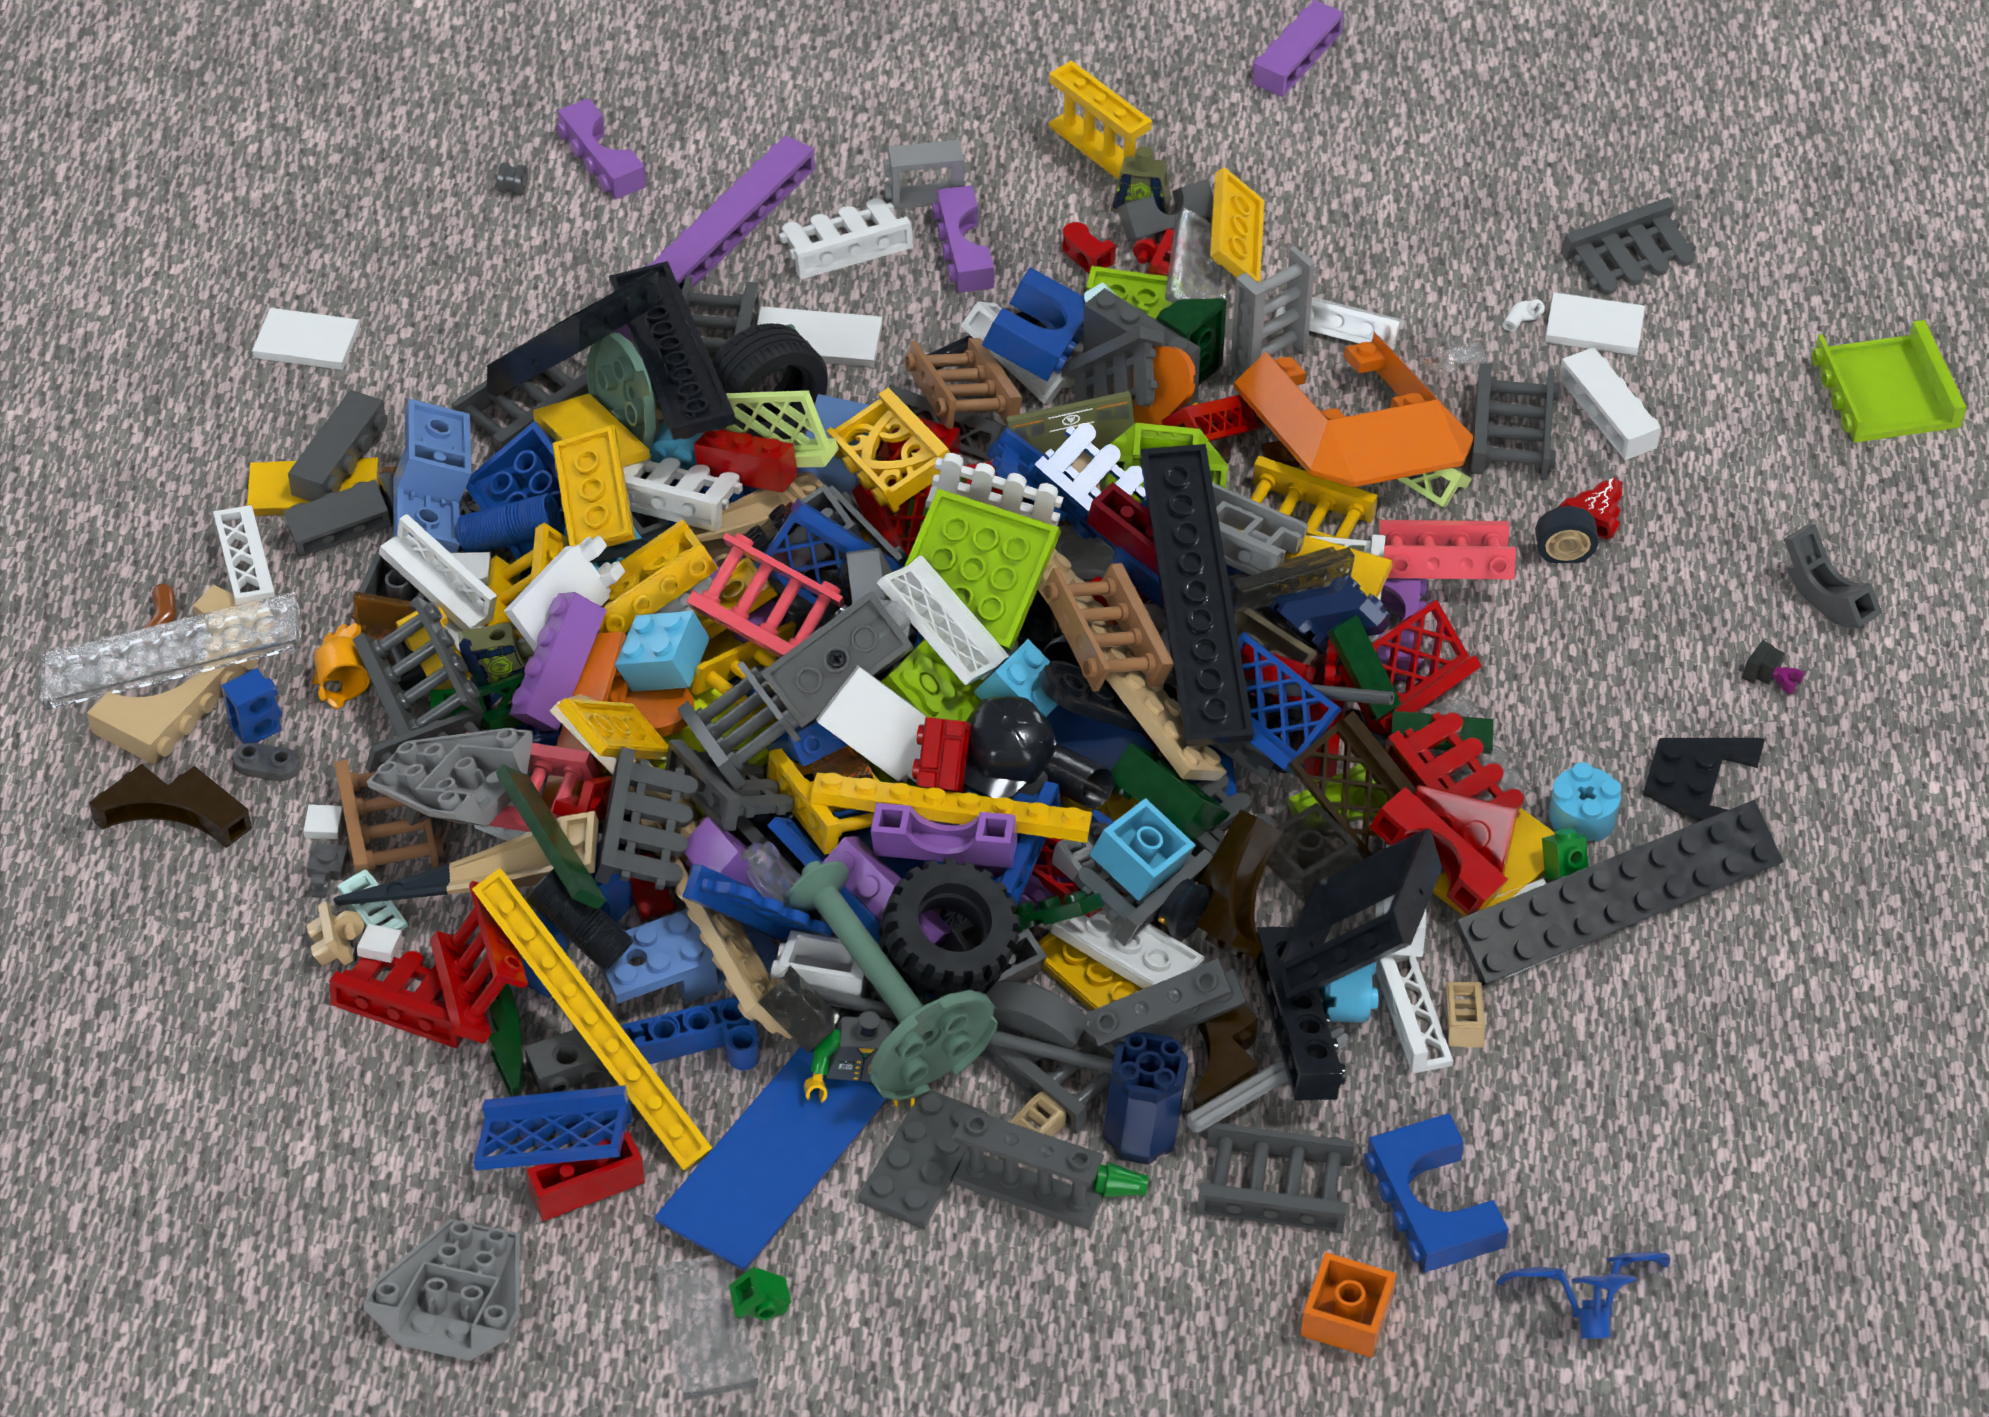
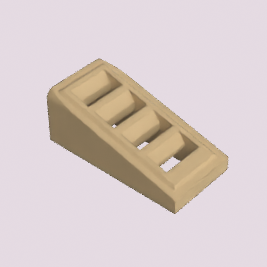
M1446 982L1448 1045L1456 1047H1483L1485 1022L1481 982ZM1454 996H1474L1475 999H1454ZM1455 1008H1475V1009H1455ZM1456 1019H1458V1020H1476V1021H1456Z
M1040 1091L1015 1115L1010 1123L1053 1137L1066 1126V1111L1047 1094ZM1031 1120L1040 1127L1038 1130L1029 1123Z

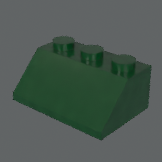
M1223 298L1178 299L1168 308L1162 309L1156 319L1200 347L1198 386L1223 366L1227 301Z
M1133 743L1129 744L1111 769L1114 782L1116 783L1113 789L1128 800L1133 797L1138 802H1141L1146 798L1182 833L1193 841L1227 819L1230 815L1227 809L1189 779H1182L1175 769L1159 755Z

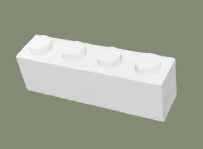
M1595 347L1562 359L1559 380L1624 460L1657 448L1659 435L1661 434L1659 422L1656 418L1651 417L1641 400L1633 395L1624 379L1618 377L1610 367L1608 360L1602 357Z

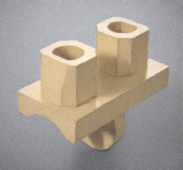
M325 901L318 905L319 917L306 925L310 937L315 942L311 946V952L322 966H326L337 958L346 966L354 961L350 940L358 937L363 932L364 921L360 914L348 910L343 911L338 916L333 915L330 904Z

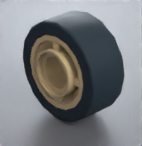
M1564 506L1552 509L1538 519L1535 527L1538 553L1544 560L1550 563H1580L1591 557L1596 552L1599 544L1595 518L1589 511L1580 507Z

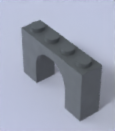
M1105 288L1084 304L1083 353L1138 326L1163 331L1165 344L1161 346L1182 349L1189 355L1195 366L1196 375H1193L1195 390L1192 397L1181 409L1192 406L1198 401L1199 346Z

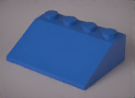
M534 421L472 473L466 489L481 510L548 493L558 504L562 523L559 532L564 535L566 524L552 446L555 440ZM534 540L508 547L518 560L534 549Z

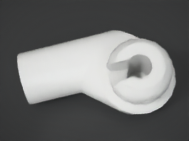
M1534 299L1532 301L1516 303L1504 320L1503 328L1515 332L1521 322L1538 319L1545 310L1543 302Z

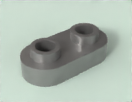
M246 743L239 746L233 754L235 769L242 775L275 781H287L294 778L300 771V761L297 753L288 748Z

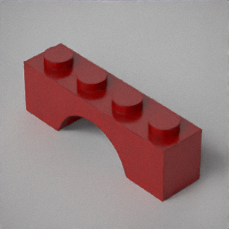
M1406 787L1381 807L1369 826L1390 846L1426 828L1430 829L1441 865L1448 877L1449 886L1446 897L1466 915L1483 910L1498 895L1508 881V878L1497 867L1484 858L1471 844L1466 842Z

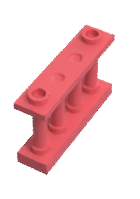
M1379 520L1378 535H1385L1384 558L1392 560L1393 564L1388 578L1514 580L1516 547H1508V521Z
M728 533L724 535L725 544L732 549L708 590H703L702 594L693 590L686 601L691 609L780 658L814 632L830 602L840 608L844 604L843 596L839 595L841 590L827 581L819 584L752 547L754 542L740 533H736L735 537ZM746 555L759 562L760 566L737 606H732L731 610H728L719 605L721 601L719 596L742 556ZM773 570L788 578L789 582L766 622H761L760 626H757L748 621L750 617L748 612ZM802 586L817 594L818 598L794 639L790 638L789 642H786L777 637L779 633L777 628Z
M532 743L528 771L533 772L530 779L538 792H540L545 778L550 775L564 777L555 800L571 797L577 782L597 778L599 769L589 751ZM554 800L553 805H552V807H551V809H550L551 813L553 812L555 800ZM508 805L488 825L524 832L530 831L517 808ZM552 813L555 819L561 817L560 815Z

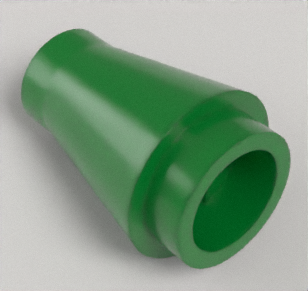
M1106 1162V1165L1101 1164L1093 1181V1192L1103 1195V1198L1145 1197L1148 1175Z

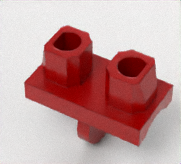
M1167 228L1159 246L1155 244V240L1152 238L1140 239L1135 243L1133 254L1137 258L1138 263H1150L1147 274L1173 277L1177 266L1162 259L1164 258L1176 265L1179 264L1186 246L1172 240L1176 231Z

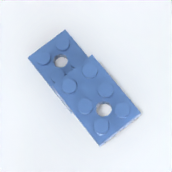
M408 398L405 406V449L393 476L394 537L398 532L399 518L408 514L447 551L457 553L460 546L456 527L457 520L460 517L459 502L471 476L470 414Z
M689 908L626 930V933H629L631 938H634L633 943L607 971L602 972L617 1004L676 983L685 1003L727 988L725 985L726 976L712 961L713 952L699 937L701 930L687 915ZM741 924L767 972L771 973L773 961L777 960L778 955L771 937ZM636 957L646 960L640 966H633L628 963Z

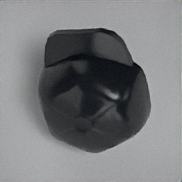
M1003 696L986 698L977 704L966 722L971 724L963 787L985 797L1013 799L1025 785L1032 784L1041 776L1055 752L1056 738L1046 716L1043 715L1033 702L1023 697Z

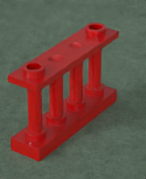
M472 880L469 888L474 903L473 910L455 934L450 935L436 930L430 939V944L453 1034L484 1044L491 1035L486 1015L487 1009L506 983L525 989L528 981L519 951L472 890L473 887L479 884V882ZM480 926V932L468 947V939L476 928ZM486 948L487 954L474 970L473 964ZM492 971L493 978L483 992L480 993L479 988Z

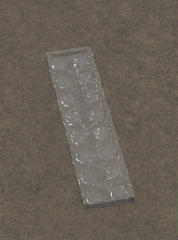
M291 592L42 653L41 704L45 710L102 697L108 691L119 693L301 648L300 600L296 592Z

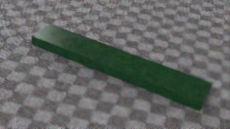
M503 764L496 772L499 781L570 896L576 901L594 909H599L606 901L605 897L528 775Z

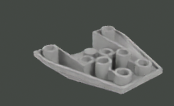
M503 728L405 741L398 746L397 751L384 764L378 767L375 774L367 781L369 788L429 817L462 824L488 826L511 801L496 772L504 764L527 775L533 735L528 730Z
M449 1219L376 1279L363 1302V1309L400 1346L471 1361L506 1341L519 1318L520 1234L499 1228L472 1224L466 1221Z

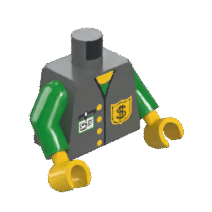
M867 1011L862 1013L859 1018H841L836 1029L830 1030L819 1038L815 1044L810 1069L813 1072V1076L804 1083L807 1100L810 1098V1092L815 1088H820V1102L826 1100L827 1089L823 1081L824 1075H826V1079L872 1082L869 1078L871 1061L882 1042L893 1032L892 1021L880 1019L876 1013ZM915 1097L911 1098V1107L914 1105ZM893 1100L894 1105L898 1107V1100Z

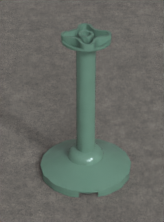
M792 324L786 325V326H789V327L793 328L794 330H796L795 327H794V325H792ZM610 333L590 346L587 359L588 391L592 396L597 395L598 402L650 449L656 431L657 402L651 381L642 358L631 341L620 333ZM787 365L776 368L768 374L781 371L784 375Z
M813 861L805 866L802 871V877L785 893L784 900L791 909L804 913L815 910L819 911L900 1022L894 1031L882 1042L871 1061L869 1078L883 1098L898 1101L922 1096L932 1091L928 1083L939 1079L950 1070L957 1076L967 1069L986 1049L997 1030L998 1022L993 1016L995 1006L986 994L972 990L948 994L923 1006L840 894L849 880L850 871L847 866L841 861L823 864L819 861Z

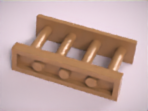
M969 338L968 347L964 353L926 355L917 341H910L909 353L905 354L904 364L906 371L911 374L935 410L936 416L941 419L947 429L953 428L955 413L995 411L999 414L1005 425L1006 417L1020 414L1022 396L989 349L982 346L983 341L981 338ZM964 366L966 368L945 370L935 369V367ZM974 381L975 384L946 385L945 382ZM985 396L986 399L956 400L955 397Z
M1110 564L1100 582L1067 584L1059 567L1053 568L1042 588L1043 597L1048 602L1092 691L1100 690L1108 673L1140 670L1145 674L1151 687L1162 686L1174 666V661L1123 564ZM1102 595L1105 597L1109 607L1080 609L1074 597ZM1115 620L1118 622L1122 632L1093 634L1087 622ZM1128 645L1135 657L1106 660L1100 647Z
M347 759L334 762L356 874L364 869L370 873L371 870H376L378 865L429 855L432 868L439 867L438 857L444 856L441 836L434 837L430 818L412 826L406 819L368 826L367 823L360 824L359 818L366 817V813L406 805L388 796L362 800V797L355 798L354 793L360 792V788L368 787L367 781L376 771L357 775V771L350 773ZM425 830L427 842L373 852L372 849L365 851L364 844L371 843L372 839Z

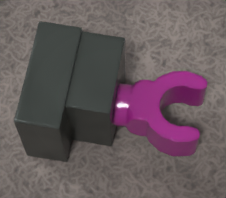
M1762 640L1747 660L1742 678L1753 684L1758 679L1768 685L1774 678L1782 690L1786 693L1794 694L1797 684L1790 680L1801 684L1804 673L1796 668H1781L1785 653Z

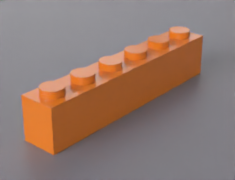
M623 631L597 633L572 696L582 694L597 701L624 703L629 686L615 666L627 637ZM564 725L562 726L557 740V747L589 751ZM591 753L599 769L597 778L603 777L606 768ZM550 775L547 778L541 797L549 810L553 805L564 777ZM584 780L576 783L571 796L581 795Z

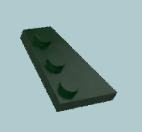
M1084 890L1065 895V900L1059 901V897L1056 895L1039 900V905L1036 906L1033 905L1032 900L1019 903L1014 913L1020 917L1019 931L1041 923L1047 925L1090 913L1104 906L1100 893L1085 895Z

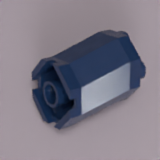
M1345 574L1342 578L1337 576L1326 587L1277 596L1269 605L1279 619L1282 617L1287 619V626L1310 646L1315 649L1317 648L1321 653H1324L1328 648L1330 637L1327 631L1350 616L1358 615L1368 636L1382 634L1391 624L1388 620L1391 615L1384 609L1385 605L1371 593L1366 596L1359 589L1361 586L1348 574Z
M1135 1032L1128 1035L1124 1042L1117 1045L1111 1069L1103 1138L1108 1145L1109 1143L1111 1144L1119 1159L1150 1164L1156 1161L1158 1156L1164 1153L1167 1155L1174 1151L1179 1130L1188 1057L1182 1051L1180 1042L1170 1036Z

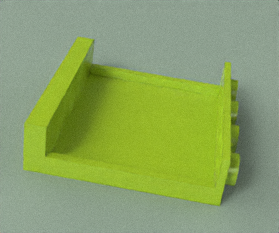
M1925 320L1913 321L1910 335L1828 346L1823 334H1818L1816 347L1812 349L1811 353L1814 366H1819L1822 372V384L1824 388H1829L1832 406L1834 410H1839L1842 416L1841 424L1845 433L1849 432L1853 443L1962 427L1966 405Z

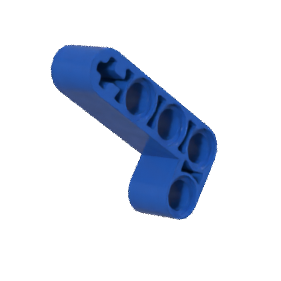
M736 997L621 1025L622 1029L649 1064L724 1046L728 1061L735 1069L749 1070L755 1067L760 1059L758 1033L754 1021L748 1020L739 1011L738 1004L740 1002Z

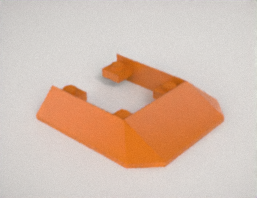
M1375 332L1373 333L1372 342H1361L1356 345L1345 346L1343 357L1358 374L1376 371L1396 392L1398 396L1392 397L1389 409L1347 417L1338 408L1319 411L1297 386L1305 384L1307 373L1292 357L1273 359L1267 351L1234 382L1233 388L1309 475L1353 488L1463 466L1474 443V436Z

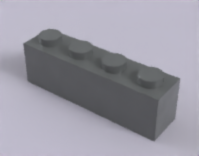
M351 389L348 391L288 472L291 495L311 502L320 499L327 493H337L340 491L343 481L348 474L351 475L354 472L358 460L364 453L366 454L370 450L375 437L379 432H383L387 425L388 417L385 414L384 400Z

